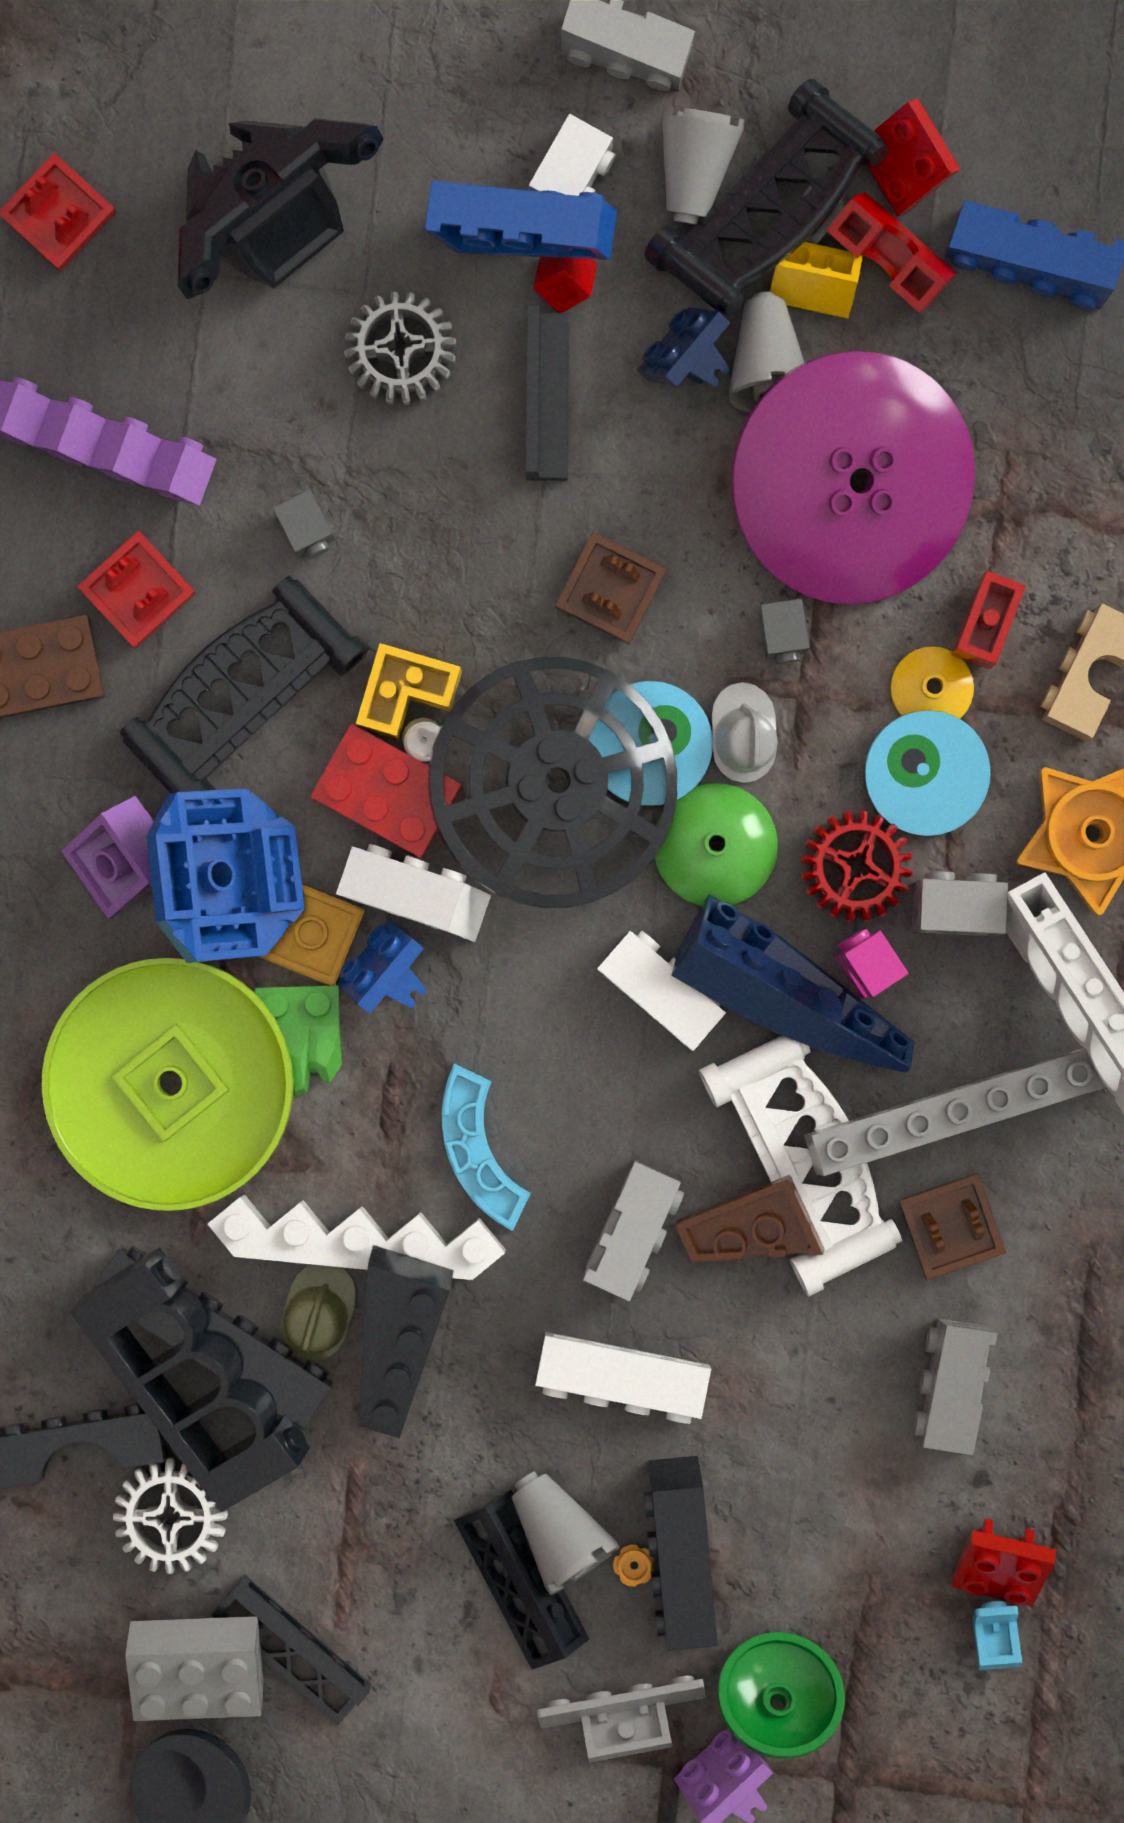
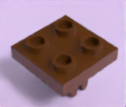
M592 532L555 608L629 645L667 569Z
M979 1173L898 1200L927 1281L1006 1253Z

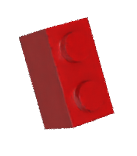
M986 571L979 579L951 655L989 670L995 666L1026 585Z

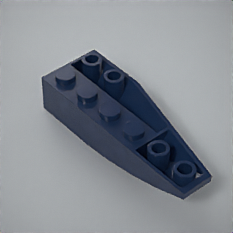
M710 894L708 895L677 951L671 976L736 1014L779 1035L857 1062L907 1073L912 1064L915 1044L913 1040L785 939L774 933L767 925L745 916L737 911L733 905L722 902Z

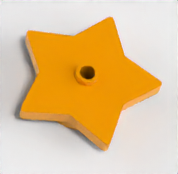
M1044 767L1039 771L1043 821L1015 862L1019 866L1065 876L1095 916L1102 915L1124 879V768L1092 782ZM1088 826H1094L1099 830V838L1095 842L1089 841L1086 836V828Z

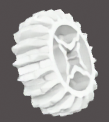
M174 1458L166 1460L165 1471H162L159 1463L149 1464L151 1476L140 1467L134 1472L139 1484L127 1479L122 1485L131 1496L118 1495L115 1500L119 1506L127 1508L113 1514V1520L126 1522L125 1526L115 1531L116 1537L129 1535L131 1538L123 1546L124 1552H130L136 1546L140 1550L134 1560L137 1564H141L146 1556L152 1558L150 1571L155 1572L161 1561H165L167 1574H173L175 1571L176 1560H179L181 1568L185 1572L192 1568L190 1556L198 1563H204L207 1557L202 1547L208 1551H216L219 1545L210 1535L216 1537L224 1536L226 1529L214 1522L226 1520L228 1511L220 1512L215 1509V1502L211 1501L193 1475L189 1474V1470L184 1464H182L180 1471H176ZM164 1483L161 1504L149 1506L147 1509H138L142 1494L148 1488ZM177 1484L191 1490L199 1499L203 1509L185 1504L180 1498ZM169 1502L170 1506L175 1508L174 1513L178 1511L180 1516H184L179 1517L175 1521L172 1529L171 1525L166 1523L167 1519L163 1520L160 1515L168 1508ZM139 1522H143V1525L157 1528L161 1533L164 1547L152 1542L142 1531ZM195 1522H204L202 1532L194 1542L177 1548V1539L179 1538L182 1526L193 1525Z

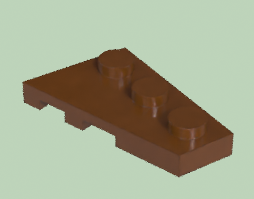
M791 1175L680 1218L674 1224L692 1262L738 1260L746 1256L769 1255L770 1258L785 1257L786 1254L799 1253L823 1255L825 1251Z

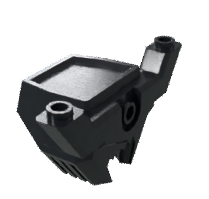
M314 118L305 127L248 120L229 123L230 135L242 141V151L233 150V159L223 157V166L213 165V173L205 155L196 150L188 167L187 223L179 228L177 286L185 298H194L196 295L204 294L210 290L220 272V258L248 277L274 289L342 234L344 228L338 204L323 166L327 163L356 165L361 161L371 159L377 153L384 139L377 125Z

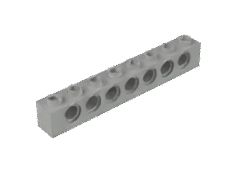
M1080 1048L804 1135L816 1175L826 1176L1106 1088L1096 1072L1087 1049Z

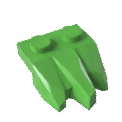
M339 985L255 988V994L273 1014L285 1037L292 1062L294 1099L308 1093L311 1073H318L323 1082L330 1083L342 1065Z

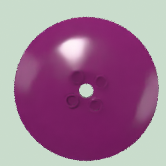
M866 351L837 352L809 360L782 376L763 394L748 415L740 431L731 469V497L739 529L746 544L762 566L777 580L803 595L837 604L869 603L891 597L912 587L925 578L940 564L957 541L965 525L974 492L975 464L972 443L965 422L953 400L934 379L910 363L889 355ZM863 468L869 475V483L864 490L855 492L850 486V477L855 470Z

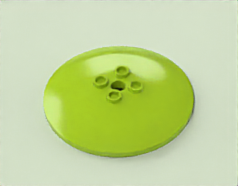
M156 958L133 962L104 974L88 985L75 997L57 1022L45 1052L42 1069V1097L46 1119L59 1149L70 1165L86 1181L104 1194L120 1202L150 1210L173 1211L203 1206L231 1194L247 1183L260 1171L277 1148L286 1129L293 1100L294 1080L289 1049L282 1030L265 1003L249 987L229 973L202 962L186 963L183 958ZM166 1071H174L181 1077L182 1087L175 1095L167 1094L161 1088L160 1080Z

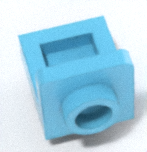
M992 1601L982 1604L981 1608L975 1610L972 1622L979 1670L1021 1667L1022 1656L1017 1627L1019 1615L1017 1606H1007L1006 1602Z

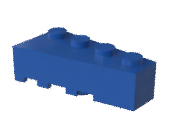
M432 180L425 231L456 253L610 260L617 210L604 200V196L593 192H581L579 196L549 190L537 192Z
M964 200L944 257L952 259V264L957 268L966 271H975L976 268L991 272V277L999 282L1014 284L1015 281L1030 285V290L1038 295L1054 297L1057 294L1069 298L1070 304L1084 310H1093L1094 307L1101 309L1115 290L1124 263L1123 240L1115 239L1113 246L1101 244L1095 239L1096 233L1079 229L1078 233H1068L1066 235L1059 233V228L1053 222L1032 219L1028 220L1027 224L1019 222L1020 216L1017 213Z

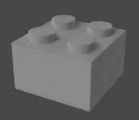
M932 871L929 874H924V879L914 882L911 933L999 936L1006 934L1008 883L997 882L996 874L974 873L971 876H966V881L955 880L954 872Z

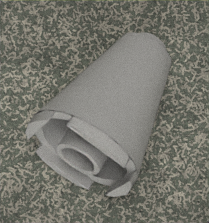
M663 106L662 132L666 210L675 213L673 221L697 225L699 217H705L712 208L743 132L745 120L739 118L734 120L733 125H730L731 116L684 108V112L678 111L676 116L672 115V106Z
M773 292L756 293L752 296V299L744 304L728 392L730 403L735 408L746 412L752 411L757 401L778 379L805 363L784 299L777 297Z
M534 1471L514 1485L517 1492L512 1496V1500L544 1586L550 1595L564 1589L562 1584L567 1580L577 1581L612 1556L611 1552L620 1548L616 1540L547 1474L538 1477Z

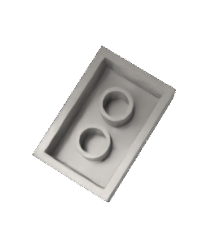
M258 1616L130 1621L125 1658L133 1721L261 1716L264 1677Z

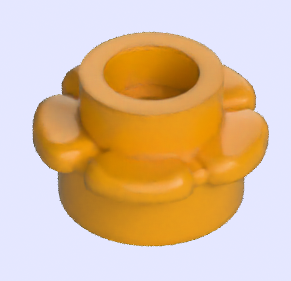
M635 1544L623 1547L620 1551L621 1554L616 1556L613 1562L615 1574L619 1575L620 1581L627 1586L634 1587L641 1583H647L651 1579V1571H654L652 1567L654 1558L649 1557V1550L646 1548L640 1549ZM631 1562H637L638 1567L632 1569L630 1567Z

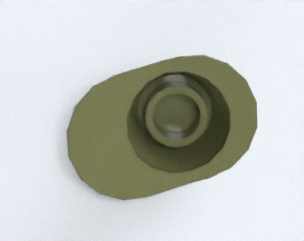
M308 1265L296 1275L290 1287L281 1318L280 1334L283 1342L294 1349L292 1354L302 1360L317 1362L330 1358L340 1349L346 1337L355 1307L356 1289L353 1279L344 1268Z

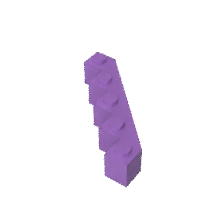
M14 377L13 382L0 380V438L25 447L30 445L49 453L52 457L80 467L85 465L103 472L105 476L133 486L141 485L153 489L163 497L200 506L217 460L202 452L204 445L186 437H180L178 442L160 439L146 432L148 429L147 424L130 417H125L123 422L104 419L91 412L93 405L78 398L69 397L68 402L51 400L36 392L38 388L36 384L19 377Z

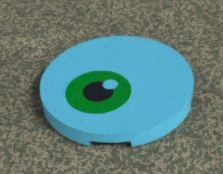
M657 681L630 684L651 705L663 723L671 742L677 767L678 800L697 786L709 766L712 756L713 739L708 718L695 699L676 686ZM617 690L609 696L604 708L624 725L632 737L636 748L658 742L653 728L641 710L624 693ZM598 719L589 741L597 748L602 758L623 752L624 749L615 734ZM660 758L642 764L644 783L642 806H662L665 804L666 768L664 759ZM630 767L608 774L607 790L625 802H629L631 792Z
M940 711L912 712L891 721L875 737L865 760V783L868 796L874 808L890 824H895L898 829L916 835L932 836L944 834L965 824L981 807L990 784L989 757L980 737L961 719Z

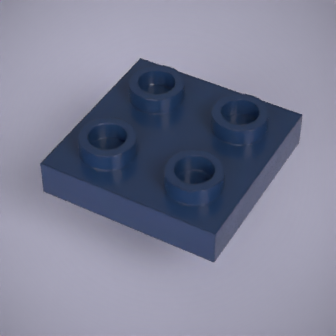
M692 307L681 310L671 320L669 324L671 330L662 341H656L645 351L642 357L644 362L637 371L650 382L677 387L685 377L699 384L706 382L710 386H718L719 380L714 376L715 370L728 374L730 368L713 343L730 322L719 311Z

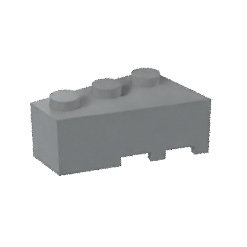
M570 0L561 28V55L567 56V60L570 63L581 67H590L591 64L607 68L606 72L620 79H629L630 76L646 80L648 86L660 91H669L670 88L680 89L694 42V30L648 11L645 13V16L622 10L624 3L622 0H609L608 3L600 0Z
M633 1161L582 1274L583 1281L627 1301L631 1300L634 1291H641L650 1269L645 1267L651 1252L658 1253L667 1231L662 1229L668 1213L676 1214L684 1196V1192L678 1190L681 1184L679 1180L640 1162Z
M937 1318L936 1328L929 1327L926 1339V1352L932 1353L930 1368L922 1370L919 1388L920 1394H925L923 1411H916L913 1435L919 1436L918 1443L923 1448L974 1455L983 1404H981L984 1382H988L990 1367H986L989 1345H996L998 1335L997 1332L988 1326Z

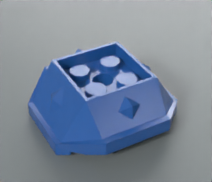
M248 789L188 791L167 794L146 836L150 865L148 883L153 891L156 923L186 963L267 955L282 937L289 924L293 923L305 909L295 826L283 816H277L266 803Z

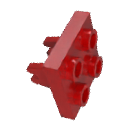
M918 98L908 101L874 130L884 139L885 144L888 146V153L879 165L872 167L868 164L867 166L897 217L908 213L960 171L958 164Z
M55 153L43 163L0 209V217L59 272L73 260L117 213L110 203Z
M139 530L77 586L134 649H137L197 594Z
M985 1518L983 1527H980L979 1531L972 1530L952 1573L951 1587L962 1589L971 1595H987L1004 1599L1013 1605L1033 1606L1055 1564L1056 1549L1034 1544V1530L1025 1528L1024 1537L1021 1536L1020 1541L993 1535V1520Z

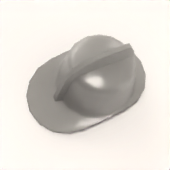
M744 682L731 684L722 690L714 701L712 709L714 761L721 773L733 781L743 783L756 781L767 774L774 763L778 744L776 715L772 701L756 685Z

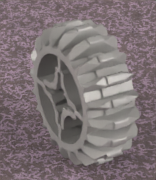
M391 292V304L385 305L383 298L377 296L375 297L377 310L373 312L367 305L361 307V312L366 318L365 321L355 317L351 319V326L359 331V333H346V342L355 347L346 349L344 354L346 359L357 360L348 369L351 375L363 373L357 381L361 389L374 383L370 392L372 398L377 399L382 391L386 390L387 404H393L396 393H401L403 404L409 405L411 401L409 393L416 391L419 400L423 401L426 399L424 386L428 385L434 392L440 390V385L434 378L435 376L449 379L450 371L441 364L450 365L455 363L456 356L444 350L456 347V339L453 337H443L452 331L451 322L437 324L444 315L443 310L437 308L428 314L431 305L428 298L421 300L417 307L414 306V293L409 292L405 303H399L398 293ZM403 318L419 322L427 328L433 338L424 339L423 335L418 336L408 333L405 329ZM391 320V331L388 336L381 340H375L374 345H368L372 333L381 324ZM397 331H400L402 341H405L406 347L408 345L412 346L405 348V355L403 356L404 366H401L399 356H396L395 350L390 352V350L396 348V342L398 341ZM434 351L428 366L419 374L410 377L412 362L416 358L426 356V352ZM377 358L378 362L387 361L392 363L396 367L398 379L380 374L371 366L368 359Z

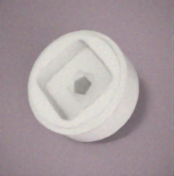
M429 718L415 719L403 731L402 743L407 754L420 762L430 761L432 746L440 729V726L434 720Z

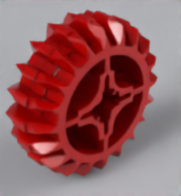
M849 810L842 813L844 825L841 826L834 816L828 817L827 824L831 831L828 833L824 828L817 826L813 831L821 839L820 843L808 839L804 844L807 849L815 852L814 856L804 855L800 857V863L812 865V871H805L800 874L801 880L814 878L816 885L806 890V894L811 896L820 891L823 897L817 901L816 907L822 909L830 901L834 905L830 910L829 916L836 918L841 908L846 909L845 921L848 923L854 921L855 910H860L863 922L871 920L869 909L871 907L874 908L879 917L885 916L886 909L882 904L884 900L892 907H897L900 903L898 898L892 894L893 890L899 893H907L909 890L906 884L898 881L899 877L908 878L913 876V870L901 868V862L913 859L912 853L899 855L897 848L907 843V839L902 837L895 842L891 840L890 836L897 830L895 824H891L884 832L879 828L884 819L882 815H877L873 819L872 825L867 824L868 813L866 810L859 812L857 823H853L852 814ZM852 832L865 834L854 852H845L829 847V844L842 834ZM876 840L883 846L888 855L890 864L889 875L875 866L872 861L871 855ZM865 848L861 865L870 873L863 876L860 872L857 874V878L851 879L849 885H847L851 877V867L846 864L845 860L850 857L853 861L856 859V856L862 854ZM823 858L829 860L841 872L842 878L837 893L831 889L825 879ZM865 880L884 887L875 897L869 900H848L859 881Z

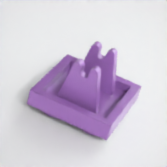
M727 1728L718 1733L712 1743L695 1759L689 1761L674 1780L700 1823H721L731 1813L748 1823H753L755 1817L751 1813V1809L756 1807L762 1812L767 1809V1805L757 1791V1788L773 1772L761 1754L743 1745Z

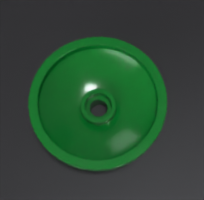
M771 1632L750 1638L738 1646L729 1656L719 1678L718 1703L725 1724L736 1739L747 1748L771 1758L793 1759L816 1751L832 1737L843 1715L845 1692L843 1681L836 1665L818 1645L795 1634ZM772 1699L780 1700L784 1705V1709H774L770 1705V1701Z

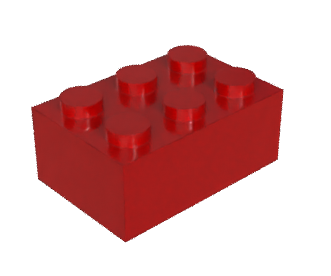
M351 723L310 797L321 805L421 860L424 859L439 832L433 820L428 796L429 766ZM443 774V793L446 806L455 803L463 787L462 784Z

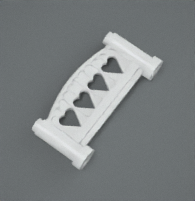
M781 1035L720 1066L712 1063L698 1071L704 1087L716 1107L732 1101L770 1181H775L787 1175H791L825 1248L823 1255L801 1253L790 1259L791 1266L806 1295L810 1297L824 1290V1283L895 1249L896 1244L902 1242V1238L892 1219L884 1222L879 1216L877 1197L868 1163L839 1171L841 1180L835 1187L802 1184L813 1165L809 1150L806 1148L784 1146L799 1118L804 1115L811 1116L815 1122L814 1131L849 1120L827 1087L806 1065L804 1056L811 1053L809 1046ZM789 1077L796 1082L797 1089L795 1093L800 1094L804 1099V1106L800 1111L794 1112L765 1108L782 1079ZM839 1191H846L850 1194L852 1199L850 1206L855 1207L859 1212V1219L853 1225L820 1221Z

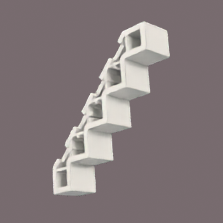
M243 1195L208 1223V1226L234 1257L367 1270L372 1246L376 1245L454 1270L452 1278L466 1280L476 1278L505 1254L506 1251L480 1218L448 1244L421 1212L388 1238L363 1206L329 1232L304 1200L270 1226L246 1195Z

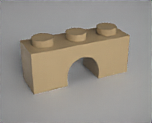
M1103 603L1094 612L1087 610L1076 631L1082 637L1076 649L1068 648L1058 670L1064 672L1058 687L1051 684L1040 707L1046 709L1042 718L1043 721L1084 741L1094 737L1111 702L1110 699L1099 695L1091 688L1088 681V671L1091 664L1097 660H1106L1124 667V614Z

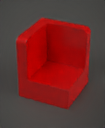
M540 257L533 289L557 313H564L591 297L597 264L593 259Z

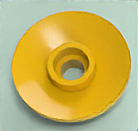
M923 647L909 653L897 665L891 679V697L898 713L902 716L912 712L931 710L948 713L960 719L968 710L974 693L972 674L966 663L962 659L952 656V651L941 647ZM936 679L941 683V691L938 694H932L927 690L926 684L928 680Z

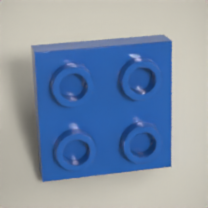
M389 919L385 925L378 926L370 934L367 940V947L357 958L350 959L344 965L340 973L341 978L336 984L369 1014L385 995L412 1008L415 1006V1001L410 997L411 991H416L423 995L426 993V988L409 966L424 948Z

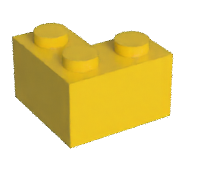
M380 643L356 725L362 730L399 740L410 700L448 712L451 710L462 674L461 667Z

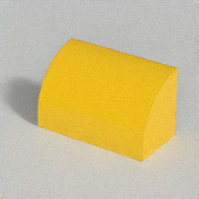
M804 242L790 256L775 266L770 292L784 299L787 306L849 318L863 256L857 258L850 251Z

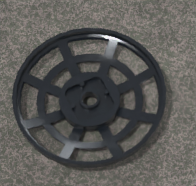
M537 657L516 661L491 672L472 685L455 702L442 722L432 746L428 768V796L433 820L443 843L455 861L476 882L494 894L518 904L538 908H569L589 904L617 892L633 881L651 863L664 843L673 821L678 795L677 767L673 748L663 723L651 705L632 685L611 671L590 662L567 657ZM539 669H568L587 673L598 678V681L589 699L568 693L538 694L530 671ZM513 676L522 700L513 703L501 711L487 725L484 731L460 721L466 710L484 692L499 682ZM613 687L624 693L641 710L653 728L658 742L636 748L632 737L624 725L604 708ZM563 705L578 708L583 713L573 732L560 729L551 730L543 706ZM527 712L534 736L524 741L518 748L496 738L498 732L510 720L521 713ZM598 719L615 734L624 749L623 752L602 758L597 748L589 741ZM453 736L475 746L469 768V792L471 798L446 806L443 793V768L447 747ZM489 753L508 763L505 777L506 787L484 794L483 767L485 757ZM663 758L666 768V798L663 815L658 827L637 815L641 807L644 790L642 764ZM630 767L631 792L627 808L606 797L608 774ZM551 769H559L567 776L568 784L563 792H553L548 788L546 776ZM511 804L516 813L526 821L516 842L511 840L499 828L489 810ZM597 812L618 823L615 830L605 840L588 850L581 825L589 821ZM476 815L487 835L503 851L509 854L497 877L485 870L469 854L458 838L451 822ZM542 830L549 832L565 831L571 855L549 856L535 853L531 849ZM629 830L649 842L643 854L626 871L610 882L597 887L591 862L600 859L613 850L623 840ZM524 863L546 869H569L575 867L580 892L568 895H545L522 890L513 886L512 883Z

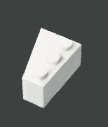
M373 844L368 845L367 851L352 846L336 892L337 895L435 929L455 934L473 942L476 941L491 895L466 884V875L446 868L442 869L441 875L427 871L429 867L427 862L406 856L402 863L390 859L392 851Z

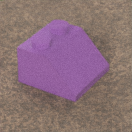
M136 796L101 813L61 851L108 919L152 890L148 883L150 865L146 836L153 824V820Z

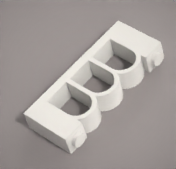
M1044 872L1008 892L1006 933L1024 961L1028 962L1041 987L1051 999L1056 1001L1058 1010L1068 1029L1078 1043L1087 1049L1096 1072L1108 1090L1116 1097L1115 1102L1124 1114V992Z

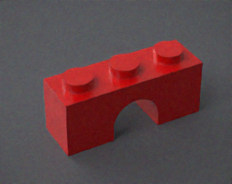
M865 191L853 197L826 230L857 258L866 256L878 263L892 279L889 286L919 313L929 307L957 275L955 270Z

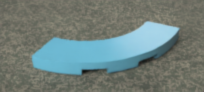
M454 1063L447 1080L442 1105V1130L449 1162L456 1177L473 1202L497 1223L513 1231L531 1192L520 1187L504 1173L489 1148L484 1128V1107L492 1081Z

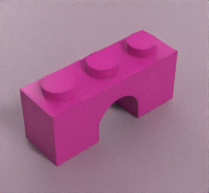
M867 929L861 930L838 944L842 952L836 955L834 959L861 999L876 996L909 974L881 930L871 934Z

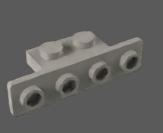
M680 1676L671 1679L669 1685L653 1688L652 1684H638L628 1688V1693L611 1696V1692L608 1691L596 1692L588 1695L585 1701L570 1703L567 1699L553 1700L546 1703L545 1708L538 1709L536 1712L542 1729L582 1722L588 1760L591 1763L672 1747L665 1706L706 1698L703 1679L694 1680L693 1676Z

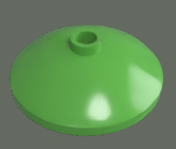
M722 783L696 786L685 796L676 800L673 821L664 843L654 857L656 867L667 886L679 897L692 904L702 906L710 894L722 902L736 905L754 895L765 884L772 873L778 851L775 825L762 803L741 788ZM663 813L661 814L656 827H658ZM713 836L721 837L725 843L723 850L719 852L711 850L709 847L710 838Z

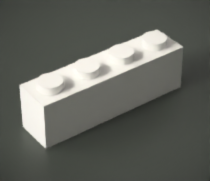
M545 1332L535 1386L543 1387L542 1394L551 1397L567 1399L568 1392L585 1395L583 1402L591 1405L608 1407L609 1401L626 1404L625 1411L649 1415L650 1409L667 1412L666 1419L690 1424L692 1417L702 1418L711 1367L708 1364Z

